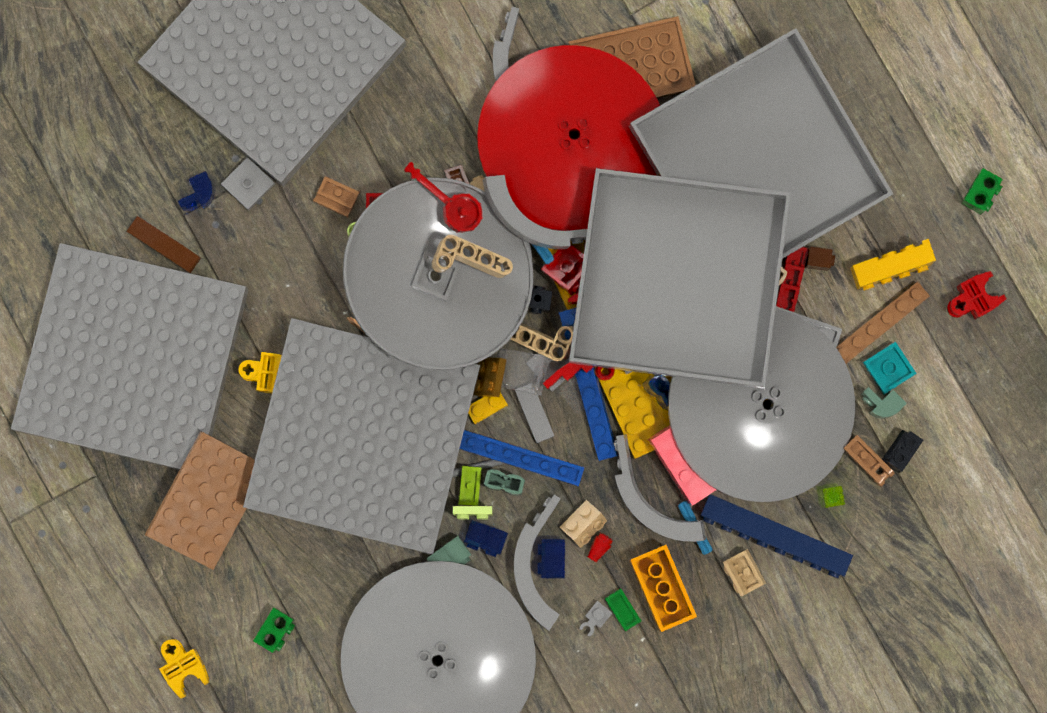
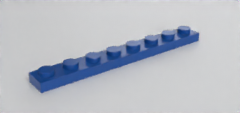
M576 308L559 312L562 326L574 327ZM566 330L565 337L567 340L571 338V332L569 330ZM595 366L588 373L581 368L575 375L598 460L601 461L619 456L618 451L615 450L614 437L598 377L595 373Z
M466 430L463 432L460 450L579 487L584 467Z

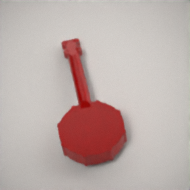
M410 162L405 167L404 171L410 173L411 179H416L445 204L443 207L445 224L456 233L472 232L483 219L482 207L476 198L469 193L455 194L449 198L420 173V169L414 168L413 162Z

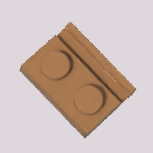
M325 176L313 202L348 218L360 192Z

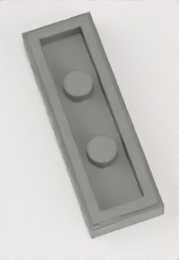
M533 383L516 389L515 393L536 443L554 437Z

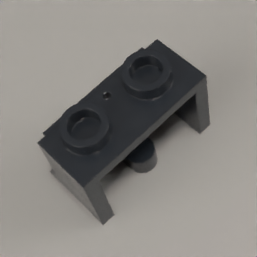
M901 430L882 460L891 469L901 473L924 440L912 431L906 432Z

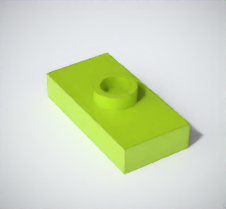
M462 466L459 505L478 506L481 467Z

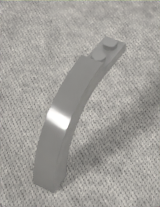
M512 7L511 12L506 13L504 23H507L506 30L502 29L500 41L503 42L495 41L493 73L495 82L509 68L508 56L519 16V8Z
M505 175L489 176L483 179L484 191L495 215L507 229L519 238L536 246L549 249H568L571 246L570 241H572V244H578L586 240L587 229L572 231L551 230L539 226L525 217L509 195Z
M627 434L616 436L617 440H614L615 450L619 451L620 459H617L619 471L622 470V474L615 475L621 497L631 513L646 527L662 536L690 542L706 540L703 520L682 521L670 518L657 511L645 500L634 478Z
M556 495L552 498L548 496L543 504V507H545L542 514L537 513L532 521L535 524L533 527L526 523L518 539L514 556L515 582L522 602L533 618L548 631H550L560 614L551 609L537 592L531 576L530 557L537 535L561 500Z

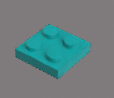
M896 342L863 362L883 395L917 374Z

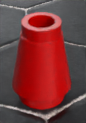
M600 532L598 536L596 535L587 557L597 563L612 547L613 540Z

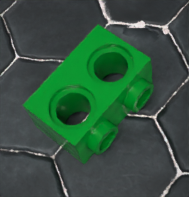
M982 168L961 204L980 215L985 211L988 212L994 203L991 199L994 195L997 196L1003 187L1000 185L1003 179ZM984 181H990L992 188L985 187ZM976 196L983 199L982 205L975 202Z
M273 607L253 642L272 653L280 652L285 644V641H283L286 634L290 635L295 627V624H293L295 619ZM280 617H283L286 621V625L282 629L276 626V620ZM269 634H273L276 638L275 643L271 646L266 643V637Z

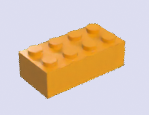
M667 545L629 560L660 632L697 617Z

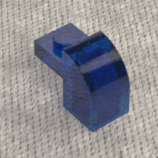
M204 171L189 179L195 193L178 200L183 211H191L197 208L199 203L203 209H206L213 202L215 189L208 173Z

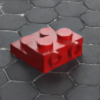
M571 245L568 249H558L553 255L554 261L545 264L541 270L572 296L574 293L579 292L584 254Z

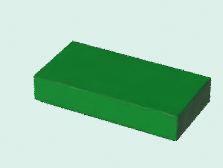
M622 589L605 598L625 632L642 622Z

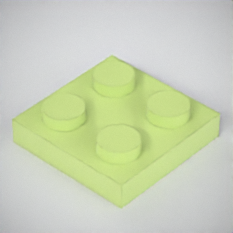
M453 506V515L457 516L458 520H469V516H477V520H488L489 516H493L492 506Z

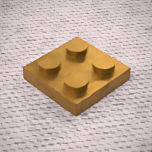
M486 358L478 362L477 365H480L473 395L479 397L500 396L507 359Z

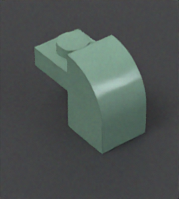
M869 387L861 393L863 402L869 407H874L869 414L879 419L892 417L907 404L894 390L890 391L882 400Z

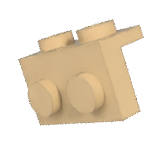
M586 500L560 528L581 548L590 541L597 531L603 528L607 519Z
M748 549L723 562L725 573L731 577L734 590L741 597L766 584Z

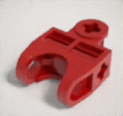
M991 271L985 272L959 284L957 289L961 295L948 303L947 311L949 315L959 318L971 312L976 320L1007 299L1005 294L999 297L998 295L990 296L985 291V284L994 276ZM961 305L962 308L956 309L955 306Z

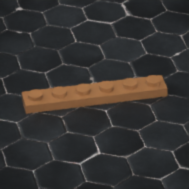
M916 282L836 347L846 364L930 297L919 282Z

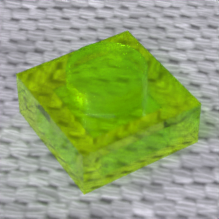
M842 486L822 489L825 508L845 505Z

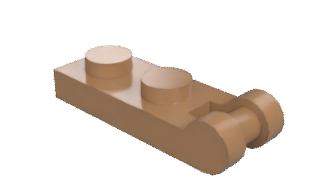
M858 435L843 448L880 487L885 484V480L888 477L891 478L895 474ZM879 467L883 470L880 475L875 472Z

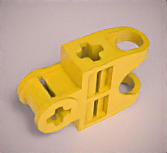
M261 352L260 361H243L239 366V374L246 381L257 382V392L272 394L282 355ZM249 366H251L254 372H250V374L247 375V373L244 370L248 369Z
M176 639L167 640L162 644L161 653L167 664L159 670L169 687L181 699L186 697L183 688L184 679L187 675H194L197 679L200 678L204 685L210 683L205 664L195 648L186 653L181 642ZM169 645L176 646L175 654L168 652V649H170ZM195 658L193 661H191V662L187 663L186 665H184L186 662H188V661H190L191 659ZM179 667V669H177L176 671H174V672H172V673H170V674L168 675L169 672H171V671H173L174 669H176V668Z

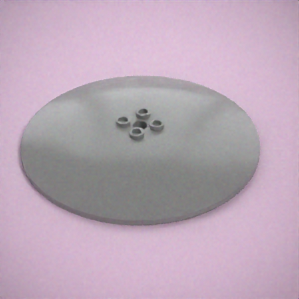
M427 178L449 198L455 194L469 193L481 203L483 219L472 232L456 233L445 224L443 216L445 204L417 180H412L395 186L380 195L365 209L355 223L349 235L343 258V283L346 298L356 321L365 334L379 348L392 357L415 367L432 370H451L467 367L497 352L511 339L521 325L527 313L533 289V265L530 250L525 240L513 234L497 218L487 200L485 192L481 189L453 179ZM447 235H455L508 258L513 264L511 273L503 278H497L454 259L452 266L448 270L439 273V281H433L430 277L431 272L435 271L432 268V260L440 241ZM446 241V247L453 249V244L450 241ZM464 248V255L470 257V251ZM481 256V262L488 265V259L485 256ZM439 258V264L442 267H446V261ZM501 264L500 267H501V271L503 272L504 269H503V265Z
M775 310L765 389L672 377L668 393V415L673 438L681 455L690 468L703 481L716 490L734 498L754 502H772L788 499L809 490L833 470L845 451L843 448L848 444L851 437L855 417V396L846 363L826 335L814 325L798 316ZM765 399L771 401L772 406L769 410L763 407Z
M429 561L416 563L401 568L381 579L363 596L349 618L342 641V678L346 693L356 713H520L529 696L535 675L536 654L534 638L527 617L517 600L501 583L490 575L476 568L456 562ZM435 655H440L443 657L444 662L442 665L436 666L433 664L432 658Z

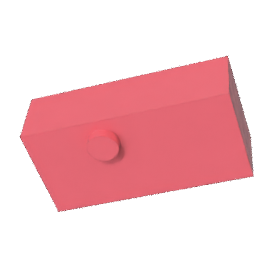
M670 425L648 439L690 505L693 506L716 491L715 488L703 481L684 460L673 438Z

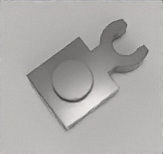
M597 601L585 615L589 621L582 623L579 629L582 630L584 626H589L590 632L587 636H591L594 633V626L597 625L601 628L612 612Z

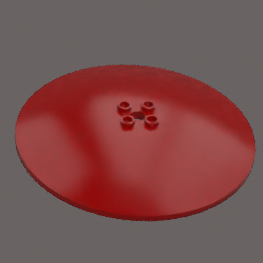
M562 45L538 50L509 67L498 78L485 99L477 131L478 152L486 177L505 175L506 186L512 201L525 217L537 225L557 231L588 229L596 168L657 176L628 126L631 122L659 107L660 104L643 77L626 62L610 53L578 45ZM576 130L579 133V138L576 140L571 139L569 132Z

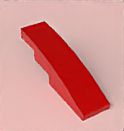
M803 246L786 257L784 269L787 271V275L779 287L777 307L792 312L795 311L809 250L808 247Z
M569 362L542 384L547 389H550L562 376L569 381L581 368L588 373L594 366Z

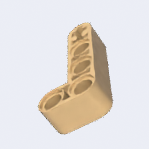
M447 235L440 241L432 260V268L439 273L448 270L452 266L454 259L497 278L505 277L513 269V264L508 258L455 235ZM450 241L453 244V249H448L445 242ZM464 248L470 251V257L464 255ZM481 256H485L488 259V265L481 262ZM439 258L446 261V267H442L439 264ZM501 264L503 265V269H504L503 272L501 271V267H500Z
M521 323L518 331L511 337V340L554 361H565L570 357L574 327H561L557 331L555 338H552ZM566 330H569L571 332V338L569 340L565 338ZM526 331L530 334V338L528 341L524 339V333ZM543 339L547 343L545 349H542L540 346V342ZM559 347L563 349V356L561 358L557 355Z

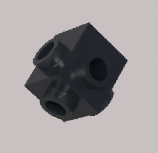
M534 286L528 307L530 313L541 315V312L549 313L552 291H546L545 287Z

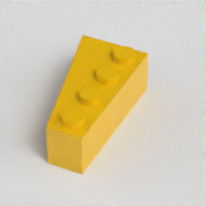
M926 239L919 246L915 247L913 244L906 246L898 253L897 251H892L882 255V258L875 257L855 264L850 270L857 290L863 288L866 291L874 288V284L880 282L882 285L893 282L892 278L895 277L903 279L911 276L910 273L917 271V273L929 270L928 267L936 261L929 239Z

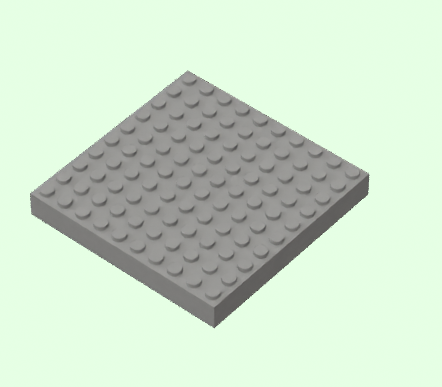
M192 0L143 55L138 64L157 82L284 187L406 47V41L357 0Z
M797 28L636 119L628 126L657 176L790 192L782 259L893 195L892 190Z
M596 168L569 362L765 389L791 193Z
M60 243L11 429L180 470L200 432L202 431L212 437L248 288L238 284Z
M291 318L243 507L433 554L480 365L472 364L467 367L451 370H432L415 367L392 357L379 348L369 337Z

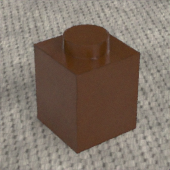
M810 246L805 268L829 271L835 263V255H832L833 249Z

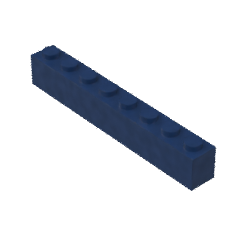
M711 494L708 495L700 514L703 522L707 524L721 525L720 529L731 533L733 530L739 533L738 537L749 541L751 538L756 540V544L761 547L767 548V546L775 548L774 552L782 556L789 554L793 556L792 560L803 564V561L810 563V567L817 571H821V569L829 571L827 575L839 579V576L845 577L853 555Z

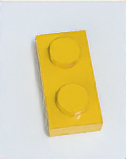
M500 392L499 397H483L472 403L468 414L476 425L507 407L508 404Z

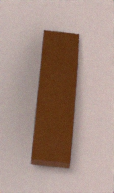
M138 216L126 231L190 274L201 259L200 256Z

